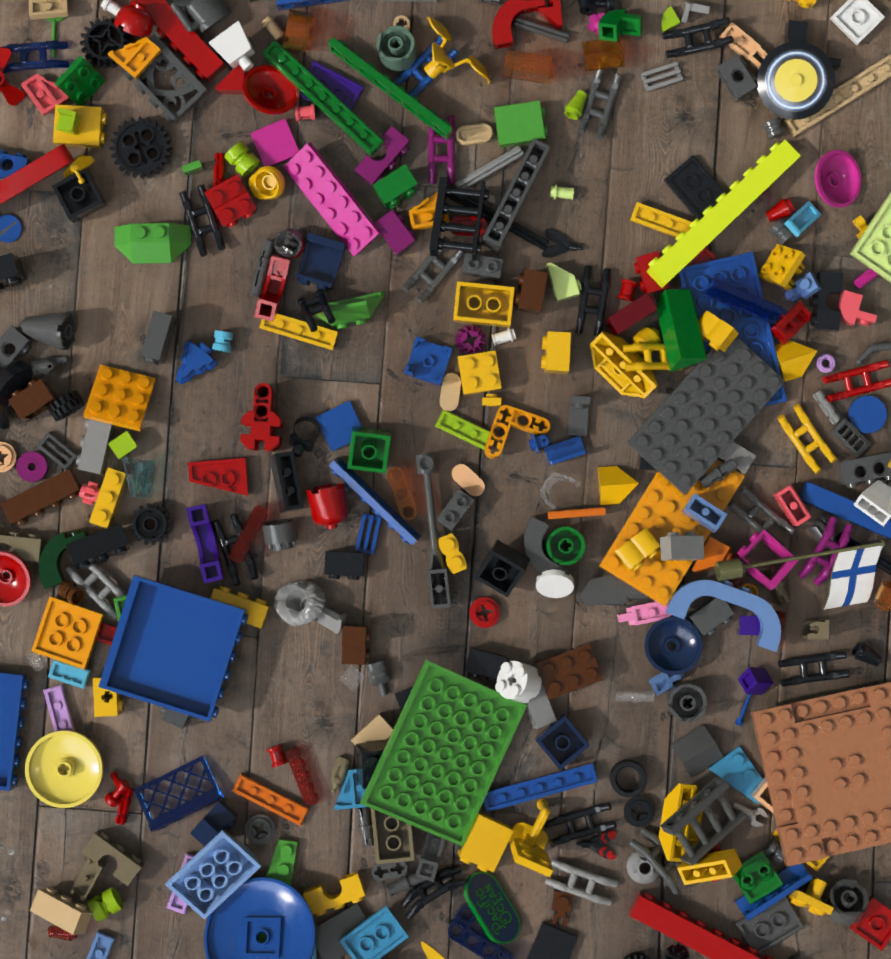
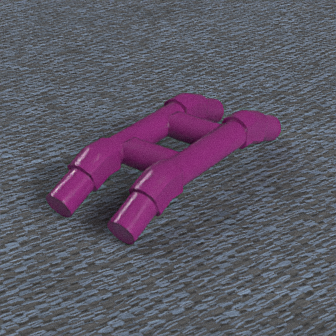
M453 115L447 116V121L452 126V136L448 141L442 136H436V132L428 126L429 184H436V162H447L448 184H455V116ZM436 143H447V155H436Z
M830 517L823 536L813 553L823 552L826 546L834 550L845 548L849 543L853 526L845 525L838 541L839 543L831 540L838 519ZM837 553L832 554L829 560L822 556L811 557L798 573V576L804 579L815 568L817 562L824 566L813 581L819 586L830 576Z

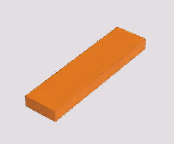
M242 773L232 792L299 826L309 810V807Z

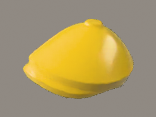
M264 166L251 175L249 187L257 199L272 200L278 198L283 193L285 180L278 169L272 166Z

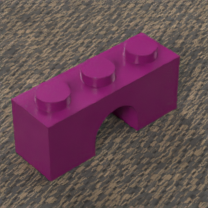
M393 126L381 138L384 141L382 146L387 150L386 157L380 161H375L366 155L354 169L355 173L372 187L373 184L385 177L384 174L387 170L391 171L396 166L397 158L400 155L404 156L410 149L408 146L410 144L409 140Z

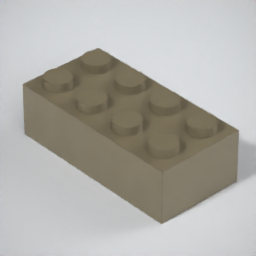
M371 808L376 864L415 861L413 826Z

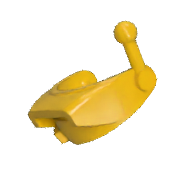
M81 153L65 170L64 177L67 178L76 174L79 184H83L85 180L81 177L79 171L84 168L88 169L94 163V158Z

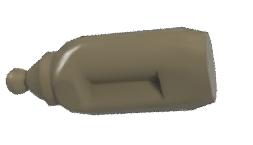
M340 756L336 758L331 773L332 793H335L336 789L345 781L350 764L349 759Z

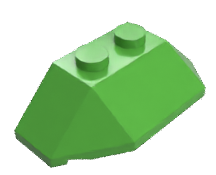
M143 223L114 227L115 247L133 264L173 263L191 246L190 225Z
M381 291L328 303L336 319L332 324L328 323L324 312H320L315 316L333 328L337 327L338 330L348 328V324L356 323V326L367 324V320L373 317L385 298V293Z

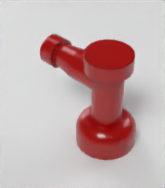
M116 771L110 774L116 789L104 797L105 802L111 807L118 806L120 795L130 787V783L125 779H120Z

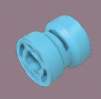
M215 330V342L212 345V350L231 353L232 347L230 342L233 340L234 334Z

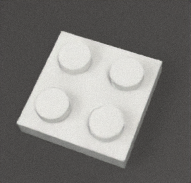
M848 0L831 16L830 20L857 46L885 16L869 0Z

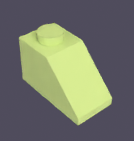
M547 263L546 268L556 302L579 296V291L582 290L579 279L576 280L573 274L555 264Z

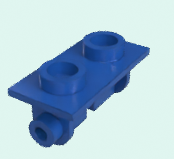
M532 434L530 436L531 439L528 440L531 451L535 450L536 454L540 452L539 449L546 447L550 442L547 435L535 437Z

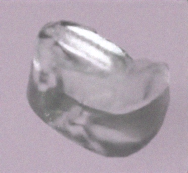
M31 652L26 659L36 672L43 670L47 664L45 656L35 652Z

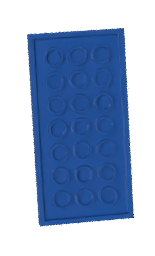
M753 251L684 267L678 273L681 289L692 291L698 320L705 311H708L731 325L739 333L737 337L781 377ZM705 340L704 347L707 354L711 347L708 345L709 342ZM784 385L779 388L764 406L787 401Z

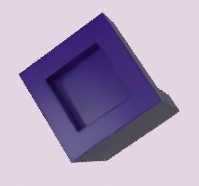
M756 615L739 617L738 635H759L760 622Z
M749 667L738 678L745 693L750 695H763L773 684L765 668Z

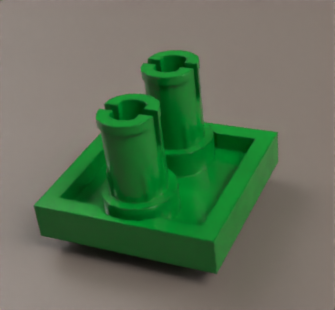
M80 55L54 83L77 106H83L106 81Z
M763 851L743 862L742 867L733 876L750 905L783 886L782 881Z

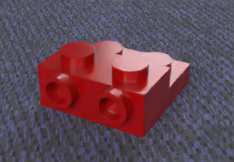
M237 173L204 191L223 227L227 225L230 228L238 223L237 219L242 216L246 219L254 215V210L257 209Z

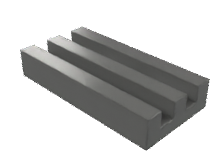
M49 431L37 445L41 451L65 470L69 469L78 456ZM50 437L65 451L72 455L71 459L47 439ZM44 443L47 444V445H48L50 448H52L56 453H58L62 458H64V459L67 461V463L64 464V463H63L61 460H59L55 455H53L49 450H47V449L43 446V444H44Z

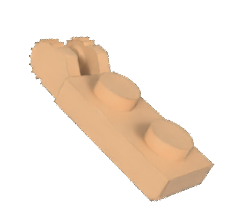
M731 22L719 39L732 36L734 42L728 44V46L759 70L761 63L753 56L757 52L764 60L768 53L742 29Z

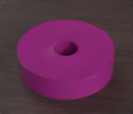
M26 452L17 461V473L27 482H38L48 472L47 459L38 452ZM32 463L35 464V469L33 471L29 468L30 464Z

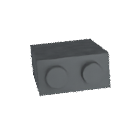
M153 310L141 351V356L145 357V361L155 365H159V362L165 363L177 319L172 315Z

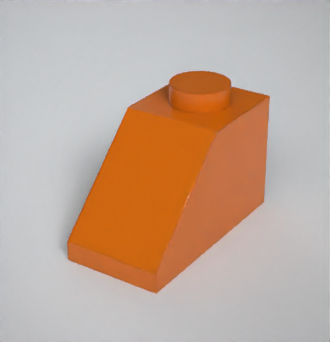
M709 537L704 546L705 559L697 560L692 571L700 574L714 570L715 562L732 559V549L718 540Z

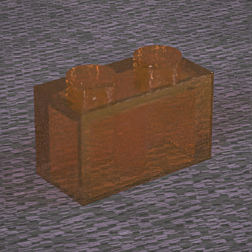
M620 38L618 42L606 40L582 42V55L586 71L624 66V51Z

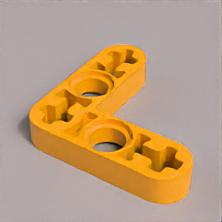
M502 405L495 415L485 445V455L490 459L500 456L510 426L541 436L546 435L550 430V422L541 416L509 405ZM507 410L510 416L506 417L504 423H500L503 417L501 413ZM520 416L527 417L528 424H519L518 418ZM532 419L535 420L533 424L539 425L540 423H543L546 429L539 431V427L533 425L532 428H529L532 423ZM501 427L505 433L503 436L498 437L494 434V429ZM494 441H502V444L498 442L496 445V450H498V452L495 451V453L492 454L491 450L488 449V447L491 448L494 444Z

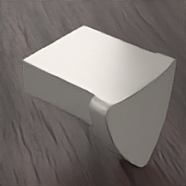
M685 0L681 22H687L689 11L709 14L710 6Z
M324 607L317 623L338 634L350 614L344 612L342 615H339Z

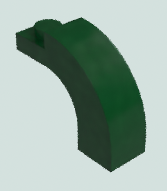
M74 531L70 533V537H68L66 532H61L46 544L39 560V575L44 589L52 588L66 581L60 567L61 557L67 549L66 544L87 537V531Z

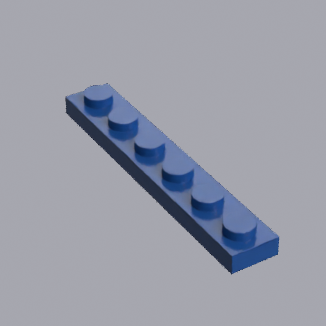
M339 457L330 463L329 466L332 468V473L337 477H341L350 490H355L359 494L361 501L366 504L368 503L377 516H382L387 521V525L392 530H396L405 543L413 545L421 537L352 469H347V464Z
M591 762L489 790L483 802L486 812H490L598 781L593 763Z

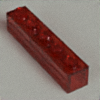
M259 505L254 507L227 557L229 560L237 564L244 561V555L251 548L250 543L255 540L257 536L255 534L257 530L261 529L262 521L267 518L268 514L266 513L268 510Z
M295 746L285 750L306 808L317 804L319 796L314 792L315 786L309 779L311 777L309 771L305 769L306 763L300 756L302 755L300 748Z

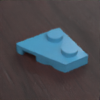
M356 768L349 769L334 810L367 807L360 803L366 789H363L357 780Z

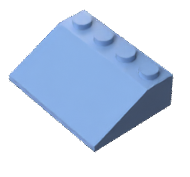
M222 830L173 875L165 885L205 919L261 867L257 856L247 846Z

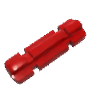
M215 153L214 161L216 163H214L213 177L215 181H213V186L224 180V153Z
M131 787L128 790H124L121 794L123 796L120 797L118 814L115 818V823L124 825L126 823V815L128 814L131 802L130 797L133 794V788Z

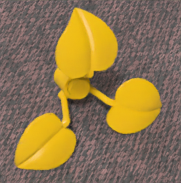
M428 16L426 19L429 20L434 31L442 37L443 42L440 46L435 42L432 43L433 57L424 67L425 72L432 79H435L441 72L445 74L448 70L454 69L463 63H469L490 84L491 80L486 68L474 56L470 55L469 58L455 64L453 63L452 59L443 50L447 40L449 42L452 41L450 32L442 23Z

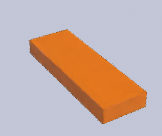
M601 507L549 511L547 519L606 515V509Z

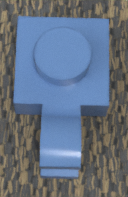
M809 272L795 282L797 287L785 292L787 300L791 299L792 302L797 301L801 296L804 299H808L818 292L821 287L814 273Z
M661 672L648 681L658 696L672 688V683L682 679L683 674L670 675Z

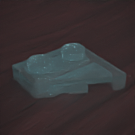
M122 457L130 496L149 499L154 461Z

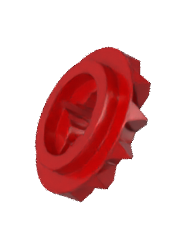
M481 597L472 603L469 610L470 619L478 627H491L499 619V606L493 599ZM482 604L486 610H493L487 614V621L483 615H476L482 611Z

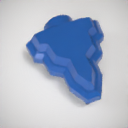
M188 339L183 347L182 365L178 369L176 381L182 385L191 381L196 374L202 375L205 371L212 370L218 364L211 356L213 351L202 342L196 345Z

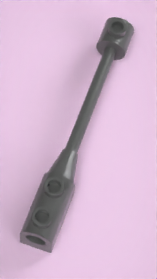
M435 453L415 455L417 475L423 474L430 533L431 550L429 570L427 571L431 608L451 607L447 568L438 545L431 473H437Z

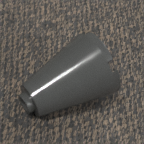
M63 312L25 317L21 321L20 330L24 336L60 350H69L75 341L72 335L73 332L77 331V324L73 314Z

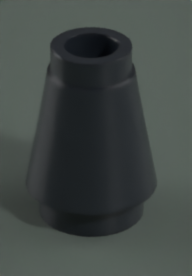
M858 642L852 650V655L856 660L878 666L882 660V657L866 643Z

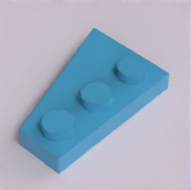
M740 746L708 767V769L727 781V783L746 797L759 804L750 795L763 779Z

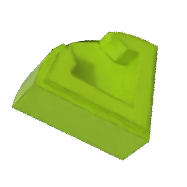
M672 6L667 8L662 16V32H666L680 24V20Z

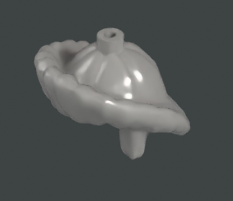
M292 581L277 591L274 597V607L281 619L291 626L307 625L310 622H314L316 618H319L323 612L326 602L325 593L321 587L312 581Z

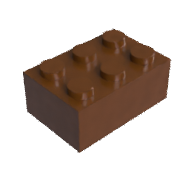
M588 642L534 662L549 700L603 680Z

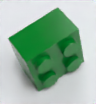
M406 164L373 184V189L386 210L389 208L393 210L401 205L400 201L405 198L409 200L417 194L418 183Z
M352 426L347 469L386 473L391 432L388 430Z

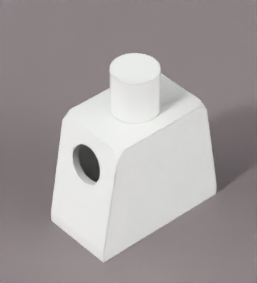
M239 21L209 42L232 68L240 65L246 72L254 66L249 57L254 55L255 51L244 27Z
M877 480L861 493L854 506L883 527L891 517V482L885 484L881 480Z

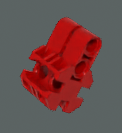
M260 383L255 387L253 410L248 411L241 420V424L251 426L250 434H241L240 441L247 449L258 451V441L264 442V450L274 452L282 445V438L280 436H273L274 428L283 429L284 422L274 413L275 392L266 383ZM264 388H268V395L261 397V391ZM266 407L267 414L264 417H260V409Z

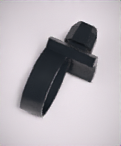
M307 416L301 417L294 423L293 433L290 434L289 439L290 445L293 446L292 451H294V456L296 457L302 456L304 450L312 452L313 442L317 440L320 432L319 423L315 419ZM302 421H308L315 424L318 434L313 439L302 440L295 433L294 427Z

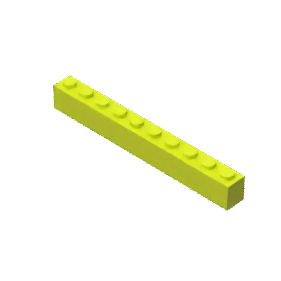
M786 140L781 144L777 141L769 149L771 153L768 156L765 154L756 161L758 165L754 169L750 167L743 174L745 178L741 182L737 179L729 187L731 191L727 195L722 193L716 199L718 203L714 207L710 205L702 213L704 217L701 220L696 218L689 225L691 229L687 233L682 231L675 238L677 242L673 246L669 244L662 250L664 255L661 258L655 257L648 264L650 268L646 272L661 288L673 279L801 156Z

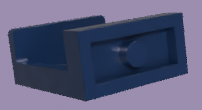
M308 233L307 243L295 277L299 280L298 283L309 286L312 283L317 285V289H322L323 291L333 290L346 245L342 242Z

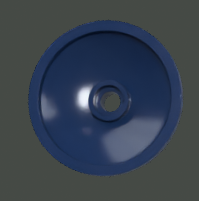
M666 617L654 623L648 630L644 642L645 654L650 664L658 671L670 675L682 674L692 669L699 661L702 653V638L697 628L688 620L679 617ZM674 642L675 648L670 649L669 643Z

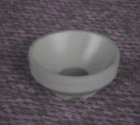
M635 850L627 859L626 869L628 875L635 882L641 884L653 882L657 879L659 873L651 864L648 873H641L639 866L644 862H649ZM657 856L656 859H657V860L659 861V863L661 864V861H660L659 857Z

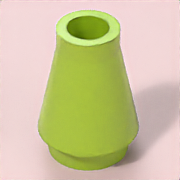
M578 90L565 106L564 114L568 118L578 120L582 116L585 101L588 97L587 93Z

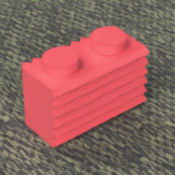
M791 484L786 485L773 494L772 497H775L785 516H788L787 519L792 523V526H799L812 517Z

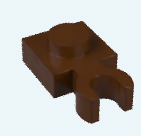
M554 890L551 909L555 910L556 913L552 917L553 924H556L558 917L563 918L564 926L567 924L565 912L571 913L573 894Z

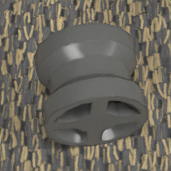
M780 117L762 125L767 131L768 139L775 138L786 132L785 128L780 124Z

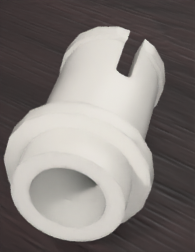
M103 0L101 4L104 11H109L114 16L122 8L113 0Z
M508 327V330L491 334L494 345L497 346L508 341L513 342L516 339L514 329H509Z

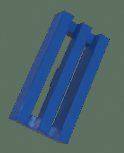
M368 514L362 515L355 551L374 555L382 517ZM368 518L369 523L364 547L360 548L365 520ZM373 520H377L371 550H367Z

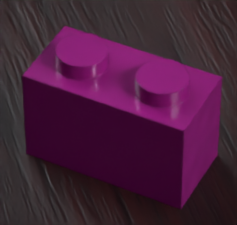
M391 210L376 221L375 224L382 231L381 236L393 252L399 256L416 243L414 239L416 235L410 227L406 229L403 225L404 219L400 213H394Z

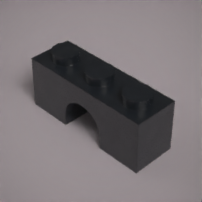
M820 271L815 277L821 289L812 296L811 304L814 307V314L810 318V325L813 326V331L837 332L840 326L841 311L829 309L826 305V298L829 294H840L842 292L843 273Z

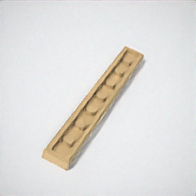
M891 54L835 88L827 104L816 114L800 120H784L793 138L890 78Z

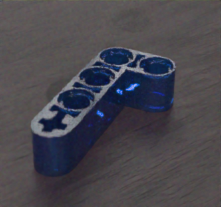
M468 903L461 904L448 925L449 937L483 959H495L496 957L497 959H506L507 957L514 959V955L510 950L491 941L487 936L470 927L475 915L472 912L470 917H463L461 915L463 910L468 909L471 912L472 910ZM459 926L462 931L459 934H454L451 932V928ZM470 936L478 938V942L475 944H470L467 940ZM487 946H492L495 950L492 954H486L484 949Z

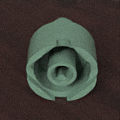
M390 26L386 31L379 34L376 47L382 65L392 71L410 69L416 60L417 48L414 37L409 30L403 26Z

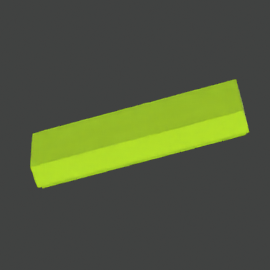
M444 409L435 427L483 450L490 431Z

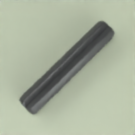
M519 16L516 17L514 27L559 42L567 43L569 33Z

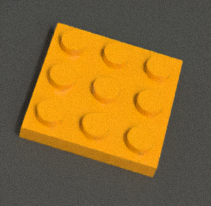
M100 365L83 414L84 418L140 431L154 390L156 378Z
M49 596L31 651L86 670L104 614Z

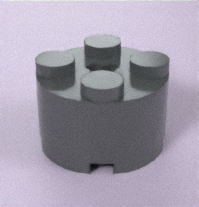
M680 682L669 690L666 704L669 712L676 719L683 722H694L705 714L707 697L704 691L697 685L690 682ZM685 698H686V699H689V698H690V700H689L690 705H689V706L683 705V704H684V701H683V700H684Z
M843 879L838 881L832 887L826 902L827 905L834 908L830 915L831 919L836 923L845 925L861 921L869 903V895L867 890L855 880Z

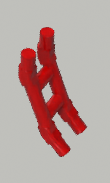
M888 359L823 376L822 382L824 384L843 379L846 387L845 391L828 395V402L890 387L891 378L872 383L869 372L890 367ZM862 374L864 386L853 388L851 377Z

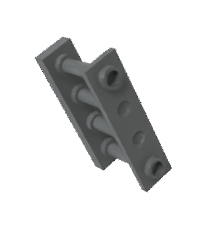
M715 777L660 825L664 832L673 836L676 835L686 851L680 858L682 862L691 866L698 863L709 850L747 818L746 814L736 810L733 811L726 799L724 792L730 787L727 781ZM716 799L719 800L727 814V817L721 822L718 821L710 807L711 803ZM703 810L714 827L707 835L696 819L697 815ZM689 822L700 839L693 847L682 831Z

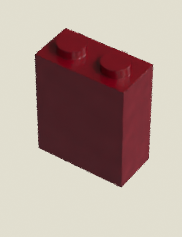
M646 293L608 317L605 323L613 335L619 336L657 310L656 305L658 303L653 295L649 296Z

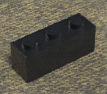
M294 451L277 453L270 456L280 513L304 508Z
M122 524L66 544L75 570L88 569L93 563L106 562L109 560V557L114 555L122 556L128 552L127 550H130V544Z

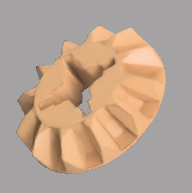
M0 442V452L8 455L4 458V464L0 460V472H7L13 468L17 461L16 451L12 445Z

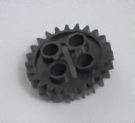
M139 116L138 122H136L132 117L130 124L124 121V128L118 126L119 133L113 132L117 138L110 140L115 144V146L110 147V150L115 151L111 157L118 158L114 164H121L119 170L122 172L126 169L125 174L127 176L132 173L133 178L136 179L138 174H140V178L144 180L145 174H147L149 178H152V172L159 175L157 169L165 170L162 164H169L166 157H172L168 150L173 149V147L167 143H170L172 139L169 137L165 138L169 133L167 130L162 131L164 128L162 124L157 127L158 122L156 120L150 123V118L147 117L144 122L142 117ZM136 132H139L140 141L144 146L143 151L147 164H144L143 155L139 151L140 145L135 134ZM152 132V138L144 140L143 136L145 133ZM127 138H134V143L132 145H125V141ZM152 150L158 151V155L154 159L149 158V153ZM136 155L139 156V162L131 164V158Z

